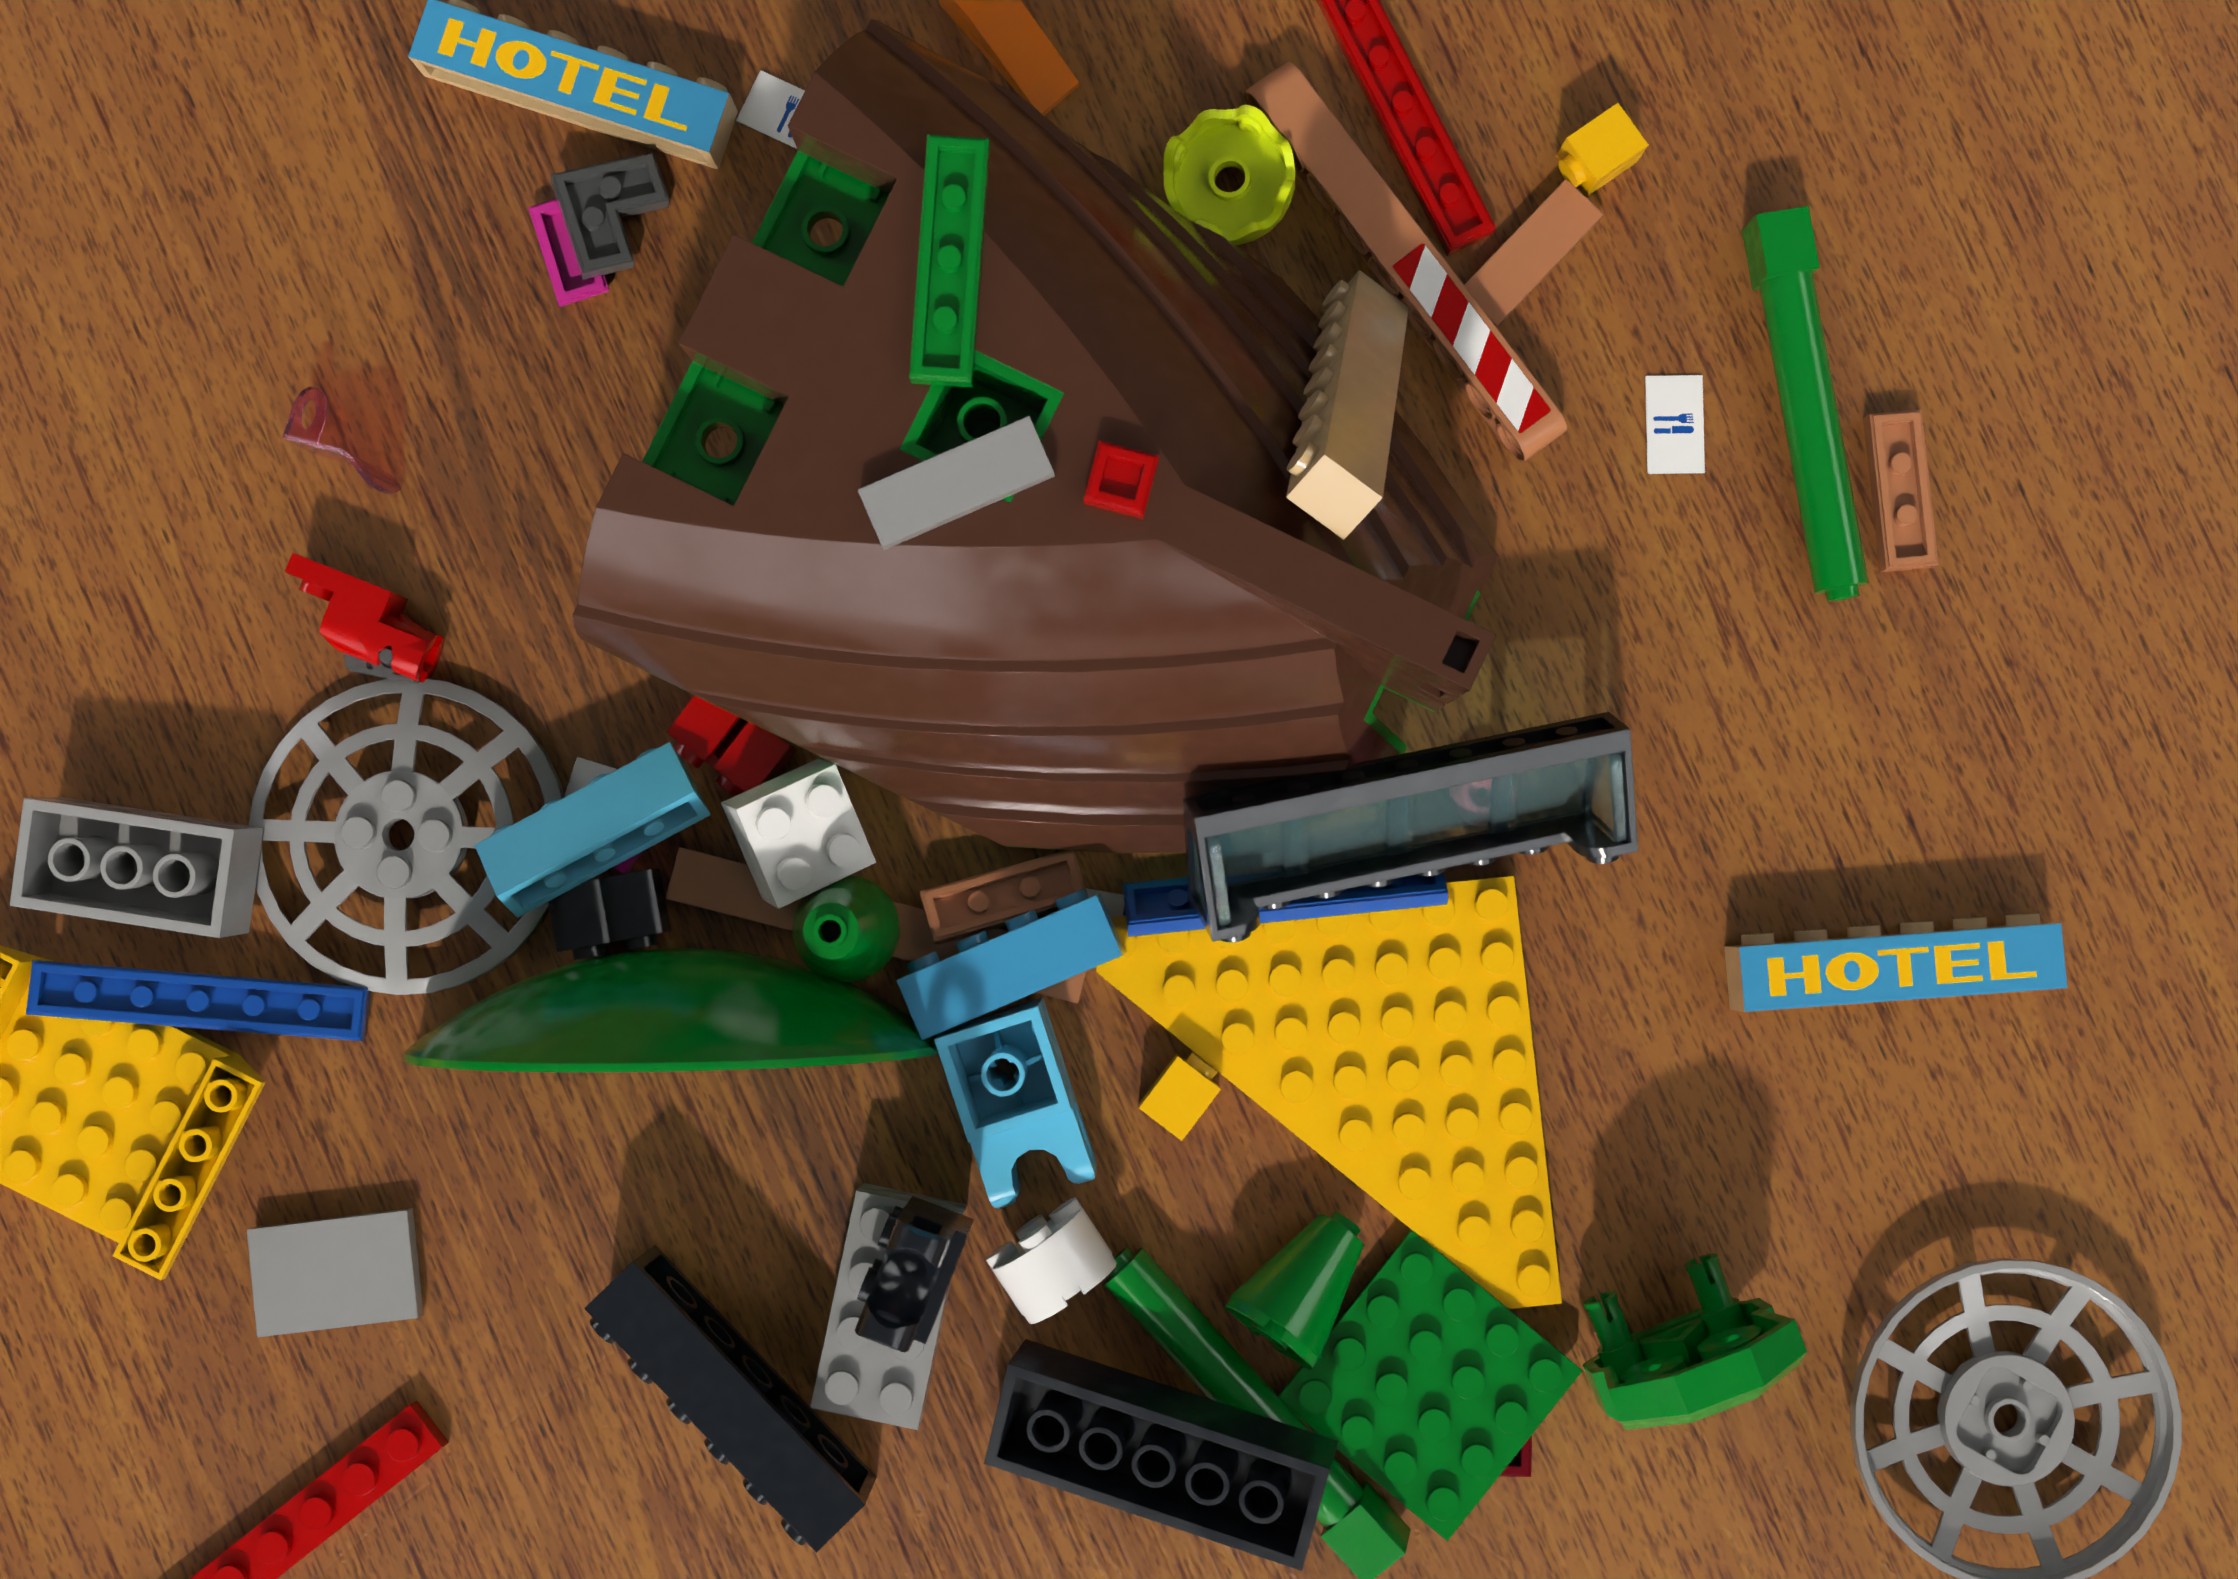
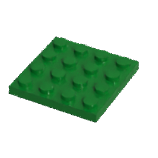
M1410 1229L1335 1322L1320 1361L1311 1370L1300 1366L1279 1392L1278 1396L1293 1413L1318 1434L1337 1440V1450L1448 1542L1583 1370Z

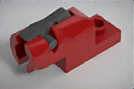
M292 552L284 572L302 579L299 590L329 601L319 633L336 650L343 652L345 666L348 670L411 684L424 683L426 679L431 678L441 657L443 637L428 631L403 614L408 599Z

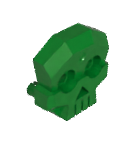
M1715 1253L1699 1256L1701 1263H1697L1696 1259L1693 1258L1684 1264L1701 1305L1700 1309L1631 1334L1620 1307L1617 1292L1608 1291L1600 1293L1601 1301H1596L1594 1296L1585 1300L1583 1304L1590 1316L1600 1347L1597 1349L1598 1354L1585 1362L1583 1367L1597 1404L1607 1416L1621 1422L1625 1430L1693 1423L1758 1398L1800 1365L1807 1353V1349L1796 1320L1775 1314L1773 1306L1761 1298L1744 1301L1732 1298L1719 1264L1718 1255Z

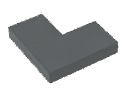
M654 152L551 174V184L582 279L634 268V258L621 218L669 207L670 200Z

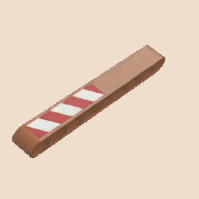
M1285 61L1243 93L1246 104L1260 109L1277 131L1288 140L1294 157L1295 172L1384 289L1409 307L1407 319L1512 456L1522 463L1526 462L1567 431L1566 421L1557 406L1301 71L1292 62Z

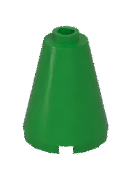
M849 875L803 897L797 906L793 919L794 944L803 962L816 974L837 982L860 981L880 971L893 956L900 937L898 914L890 896L874 882L858 876ZM833 920L841 928V935L837 940L833 937L831 931Z
M1334 1212L1331 1217L1319 1214L1230 1295L1225 1309L1256 1336L1260 1334L1273 1343L1272 1348L1308 1370L1313 1369L1315 1364L1321 1359L1363 1250L1364 1244L1357 1237L1361 1229L1350 1219L1338 1212Z

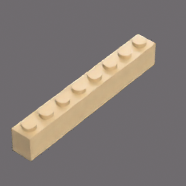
M1361 270L1355 274L1348 284L1340 280L1323 302L1326 312L1318 324L1322 332L1313 346L1317 350V355L1308 369L1313 374L1303 392L1307 396V402L1298 415L1302 425L1292 442L1297 448L1287 466V471L1291 473L1286 498L1343 540L1383 498L1409 307Z

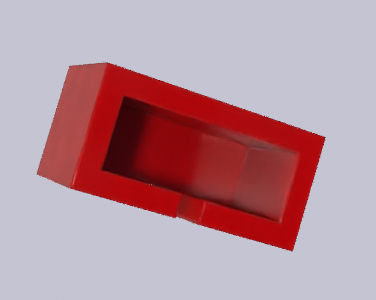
M695 695L666 731L667 734L678 741L674 748L679 756L698 769L703 762H707L720 773L715 782L733 796H737L776 778L798 750L785 739Z

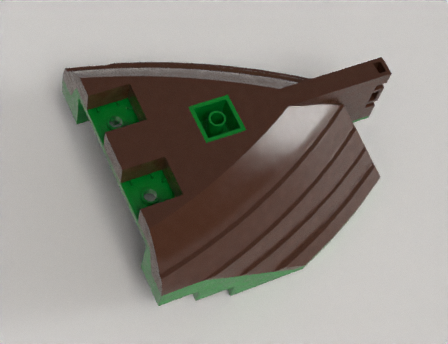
M871 19L865 30L849 38L817 68L788 124L798 151L752 243L734 234L732 235L679 341V345L692 360L685 377L642 462L623 453L595 508L582 564L578 604L572 614L574 628L580 639L1005 847L1101 853H1186L1184 798L1282 778L1346 770L1355 763L1404 754L1408 745L1372 712L1384 688L1433 712L1444 707L1446 703L1449 704L1454 701L1460 694L1463 695L1470 691L1496 634L1469 622L1468 619L1499 555L1428 450L1396 410L1394 412L1383 498L1344 540L1286 498L1291 473L1287 471V466L1297 448L1292 442L1302 425L1298 415L1307 402V396L1303 392L1312 378L1313 373L1308 369L1317 355V350L1313 346L1322 332V329L1318 327L1320 320L1280 276L1223 236L1190 221L1161 201L1113 162L1091 152L1068 136L1020 95L932 52L878 20ZM927 134L988 138L990 142L973 388L912 384L909 379ZM828 218L838 221L843 226V231L837 242L829 246H821L811 240L812 227L818 221ZM1030 416L1055 477L891 548L883 549L858 493V489ZM717 428H728L736 433L737 444L735 449L726 457L716 458L710 456L706 451L707 437ZM1099 440L1159 456L1144 519L1083 504ZM1381 802L1300 818V847L1362 842ZM1285 821L1207 837L1209 852L1234 853L1285 848Z

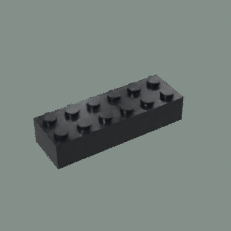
M656 1245L632 1261L584 1308L592 1316L590 1325L604 1341L610 1344L616 1342L630 1356L628 1364L632 1371L645 1383L651 1384L654 1382L669 1397L666 1400V1404L670 1411L683 1423L690 1424L692 1422L707 1437L704 1443L709 1452L722 1464L727 1465L730 1462L745 1477L743 1485L747 1492L758 1503L762 1505L769 1503L783 1517L781 1524L786 1533L796 1543L802 1546L807 1543L817 1553L865 1506L877 1476Z
M1025 1339L1007 1366L984 1464L1302 1571L1338 1441Z

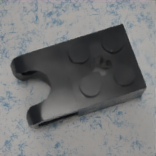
M915 1196L911 1197L904 1208L895 1206L893 1213H890L878 1242V1246L886 1248L883 1260L875 1258L872 1267H869L857 1297V1300L865 1302V1305L856 1325L855 1333L858 1336L900 1352L909 1351L914 1340L926 1344L974 1219Z

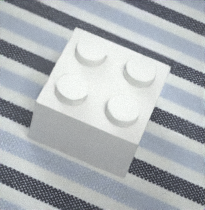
M816 759L721 802L762 900L778 909L876 863L837 766L834 763Z

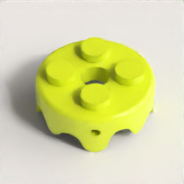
M1242 105L1236 109L1205 110L1197 115L1196 119L1184 132L1178 136L1173 135L1166 145L1163 175L1164 189L1169 206L1190 221L1223 236L1234 245L1255 241L1270 232L1282 220L1291 205L1295 190V163L1291 146L1288 140L1270 123L1266 115L1254 106ZM1235 167L1244 173L1245 181L1241 188L1234 192H1224L1216 186V176L1224 168Z

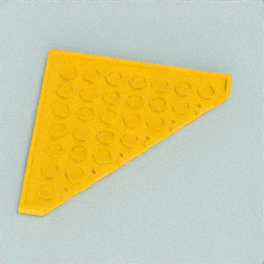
M1514 876L1446 883L1448 889L1447 905L1260 923L1258 928L1252 931L1247 939L1239 942H1223L1221 940L1212 942L1206 929L1128 937L1126 916L1111 917L1125 953L1118 958L1096 966V972L1508 1309L1562 1304Z

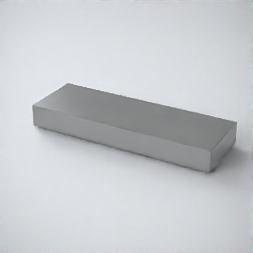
M1028 416L860 488L858 493L881 546L886 550L1053 478L1055 475L1031 418Z

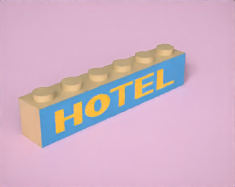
M427 0L408 55L409 59L425 77L719 170L738 114L730 93L727 92L726 87L716 81L699 77L696 82L677 77L676 71L657 62H648L647 66L628 61V57L623 53L606 46H598L597 51L580 46L576 39L560 31L549 30L547 35L529 30V26L526 23L509 15L499 14L497 19L480 14L476 7L462 0H449L448 4L438 0Z
M2040 913L2005 915V926L1987 927V917L1953 919V929L1934 931L1933 921L1900 923V933L1881 935L1880 925L1847 927V937L1828 939L1827 929L1794 931V941L1775 942L1774 933L1741 935V945L1724 946L1730 1010L1750 1012L2068 988L2061 923H2041Z

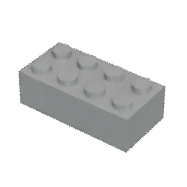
M64 797L24 798L9 906L215 938L246 934L250 931L263 827Z
M863 1183L856 1190L810 1408L918 1430L924 1415L951 1282L926 1344L914 1340L907 1352L897 1351L858 1336L855 1333L856 1325L865 1305V1302L857 1300L867 1271L869 1267H872L875 1258L880 1260L884 1258L886 1248L878 1246V1242L890 1213H893L895 1206L904 1208L911 1197L915 1196L965 1216L967 1204Z

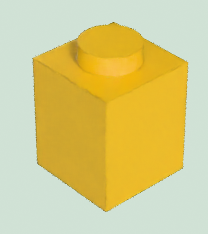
M1616 103L1568 136L1556 156L1559 159L1558 166L1564 179H1567L1574 187L1578 186L1585 197H1587L1637 163L1649 144L1620 104Z
M1193 1052L1187 1060L1176 1053L1140 1100L1138 1107L1182 1141L1221 1090L1220 1086L1212 1080L1218 1072Z

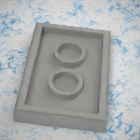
M413 1208L258 1226L247 1229L257 1338L415 1319L424 1315Z

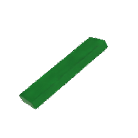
M927 134L909 374L912 384L973 388L990 142L988 138Z

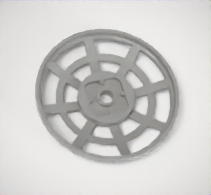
M383 679L356 686L326 700L304 716L281 740L264 767L253 796L249 819L250 826L263 827L262 841H290V855L295 875L304 894L311 902L296 920L290 924L281 912L269 887L263 862L261 842L255 888L270 921L287 944L310 965L337 981L355 987L368 988V991L394 995L434 993L465 985L492 972L515 955L541 926L550 911L548 902L522 915L521 919L508 932L485 910L496 896L488 876H486L473 897L453 876L460 868L467 848H475V844L490 837L497 829L514 824L509 796L493 767L517 748L528 759L541 787L544 803L564 798L561 781L550 757L530 729L508 709L483 694L447 681L426 679L424 683L419 682L418 684ZM402 693L397 724H385L363 730L344 739L338 745H335L319 724V722L333 712L356 701L383 694ZM425 694L441 696L465 704L491 719L503 732L477 751L470 744L451 733L431 726L420 725ZM303 739L319 762L311 769L299 790L292 809L291 820L264 819L266 801L275 776L292 748ZM387 740H395L391 771L374 775L365 780L347 759L354 752L369 745ZM418 741H424L442 747L459 757L464 763L441 782L428 775L414 772ZM330 774L348 796L340 807L336 821H308V813L314 796L324 779ZM478 779L484 785L491 800L496 828L468 827L465 811L457 798ZM400 820L408 821L414 829V840L404 850L396 849L389 839L391 827ZM306 842L335 844L337 857L344 870L324 890L318 885L311 870L306 851ZM358 887L376 896L384 897V929H377L360 923L343 913L338 907ZM436 891L455 911L453 915L434 925L416 930H407V899L419 898ZM325 920H328L333 926L351 937L374 945H382L385 949L386 978L369 976L343 967L316 951L307 940ZM469 925L492 947L479 958L452 971L425 978H409L407 948L409 946H420L440 941Z
M1993 1258L1965 1263L1935 1275L1909 1292L1885 1316L1869 1340L1856 1371L1850 1401V1436L1856 1467L1867 1495L1882 1519L1912 1551L1940 1571L1958 1579H2085L2096 1575L2122 1558L2146 1534L2162 1510L2176 1477L2182 1446V1413L2176 1383L2163 1350L2146 1324L2122 1299L2096 1281L2062 1266L2032 1259ZM1994 1273L2027 1274L2053 1280L2068 1287V1289L2049 1314L2017 1304L1985 1305L1980 1276ZM1958 1282L1963 1312L1951 1316L1934 1327L1916 1345L1912 1352L1888 1339L1898 1323L1918 1303L1941 1288ZM2089 1300L2101 1307L2123 1330L2138 1353L2145 1371L2111 1377L2095 1348L2077 1330L2070 1326ZM1996 1320L2018 1321L2035 1325L2039 1329L2021 1355L2010 1351H1995L1989 1322ZM1966 1328L1973 1355L1972 1358L1963 1362L1952 1374L1927 1361L1929 1356L1946 1339ZM2059 1340L2063 1341L2079 1357L2092 1381L2064 1387L2060 1379L2044 1366ZM1879 1358L1901 1371L1893 1400V1431L1895 1438L1867 1449L1864 1434V1403L1869 1378L1876 1360ZM1918 1380L1940 1393L1937 1407L1938 1422L1910 1432L1909 1405L1915 1381ZM2151 1393L2154 1405V1443L2149 1468L2141 1483L2111 1466L2116 1455L2120 1434L2118 1399ZM2098 1403L2100 1429L2095 1451L2091 1455L2071 1443L2075 1425L2073 1409ZM2013 1404L2017 1411L2016 1424L2006 1432H1998L1994 1426L1996 1411L2003 1405ZM1945 1445L1950 1455L1962 1466L1949 1496L1930 1479L1921 1465L1917 1454ZM1902 1460L1906 1472L1917 1489L1935 1507L1942 1511L1931 1543L1917 1534L1895 1511L1881 1489L1874 1473L1875 1471ZM2061 1462L2082 1474L2078 1482L2063 1496L2042 1507L2034 1482L2047 1476ZM1984 1480L1995 1485L2011 1486L2020 1514L1997 1515L1971 1509L1970 1506L1981 1481ZM2100 1485L2132 1502L2122 1518L2103 1537L2080 1552L2064 1559L2062 1558L2050 1526L2061 1522L2078 1511L2096 1493ZM1965 1524L1974 1529L1992 1533L2020 1534L2028 1532L2040 1565L2028 1568H1994L1967 1562L1952 1554L1962 1526Z

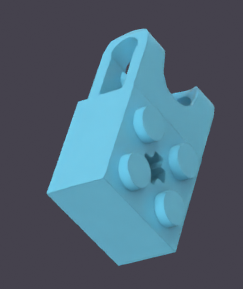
M1044 998L964 1022L936 1036L934 1041L967 1141L971 1144L986 1193L993 1207L1001 1209L1016 1202L1021 1186L1016 1160L1029 1150H1045L1055 1155L1065 1170L1068 1180L1073 1183L1080 1184L1095 1179L1097 1162ZM1001 1058L1007 1059L1009 1063H1015L1017 1066L1014 1074L1015 1079H1008L1005 1072L996 1073L994 1067H997Z

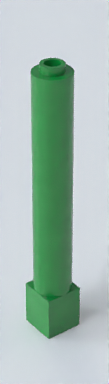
M1809 206L1756 214L1742 229L1752 290H1760L1814 594L1826 593L1827 602L1855 598L1860 596L1859 587L1869 584L1813 276L1820 268Z
M1125 1247L1114 1257L1117 1265L1103 1285L1206 1398L1310 1431L1143 1247L1134 1253L1128 1247ZM1334 1458L1317 1518L1323 1526L1321 1538L1359 1579H1375L1406 1554L1411 1529L1368 1481L1360 1486Z

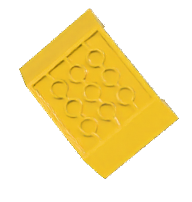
M0 945V1184L119 1243L112 1255L113 1257L159 1280L166 1279L266 1081L239 1054L185 1027L26 1015L32 961L51 960Z

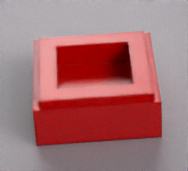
M1099 440L1083 504L1144 519L1159 456Z

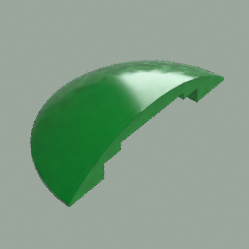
M680 947L627 951L578 961L521 980L468 1006L421 1037L404 1052V1061L411 1065L480 1071L674 1072L860 1064L920 1058L939 1053L934 1041L937 1035L921 1040L911 1016L888 1001L849 982L831 980L816 974L809 967L788 960L736 950Z

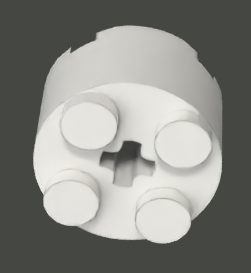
M1076 1197L1069 1199L1049 1214L1051 1220L1048 1222L1042 1214L1028 1221L1015 1232L1020 1239L1019 1242L1014 1245L1012 1241H1009L997 1248L985 1259L1021 1315H1024L1029 1324L1038 1323L1067 1307L1066 1300L1079 1291L1086 1294L1108 1276L1117 1265V1262L1111 1255L1112 1251Z

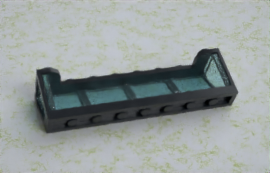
M1610 712L1355 763L1346 770L1282 778L1183 799L1189 899L1212 942L1219 940L1223 942H1239L1247 939L1251 932L1260 925L1258 907L1279 909L1290 904L1291 900L1310 896L1331 898L1341 894L1344 889L1363 885L1383 887L1393 883L1396 878L1415 874L1435 876L1443 873L1448 867L1467 863L1471 865H1487L1495 862L1497 857L1514 853L1539 854L1546 851L1548 846L1567 843L1576 853L1585 856L1589 862L1597 864L1616 861L1619 855L1638 852L1631 732L1629 727Z

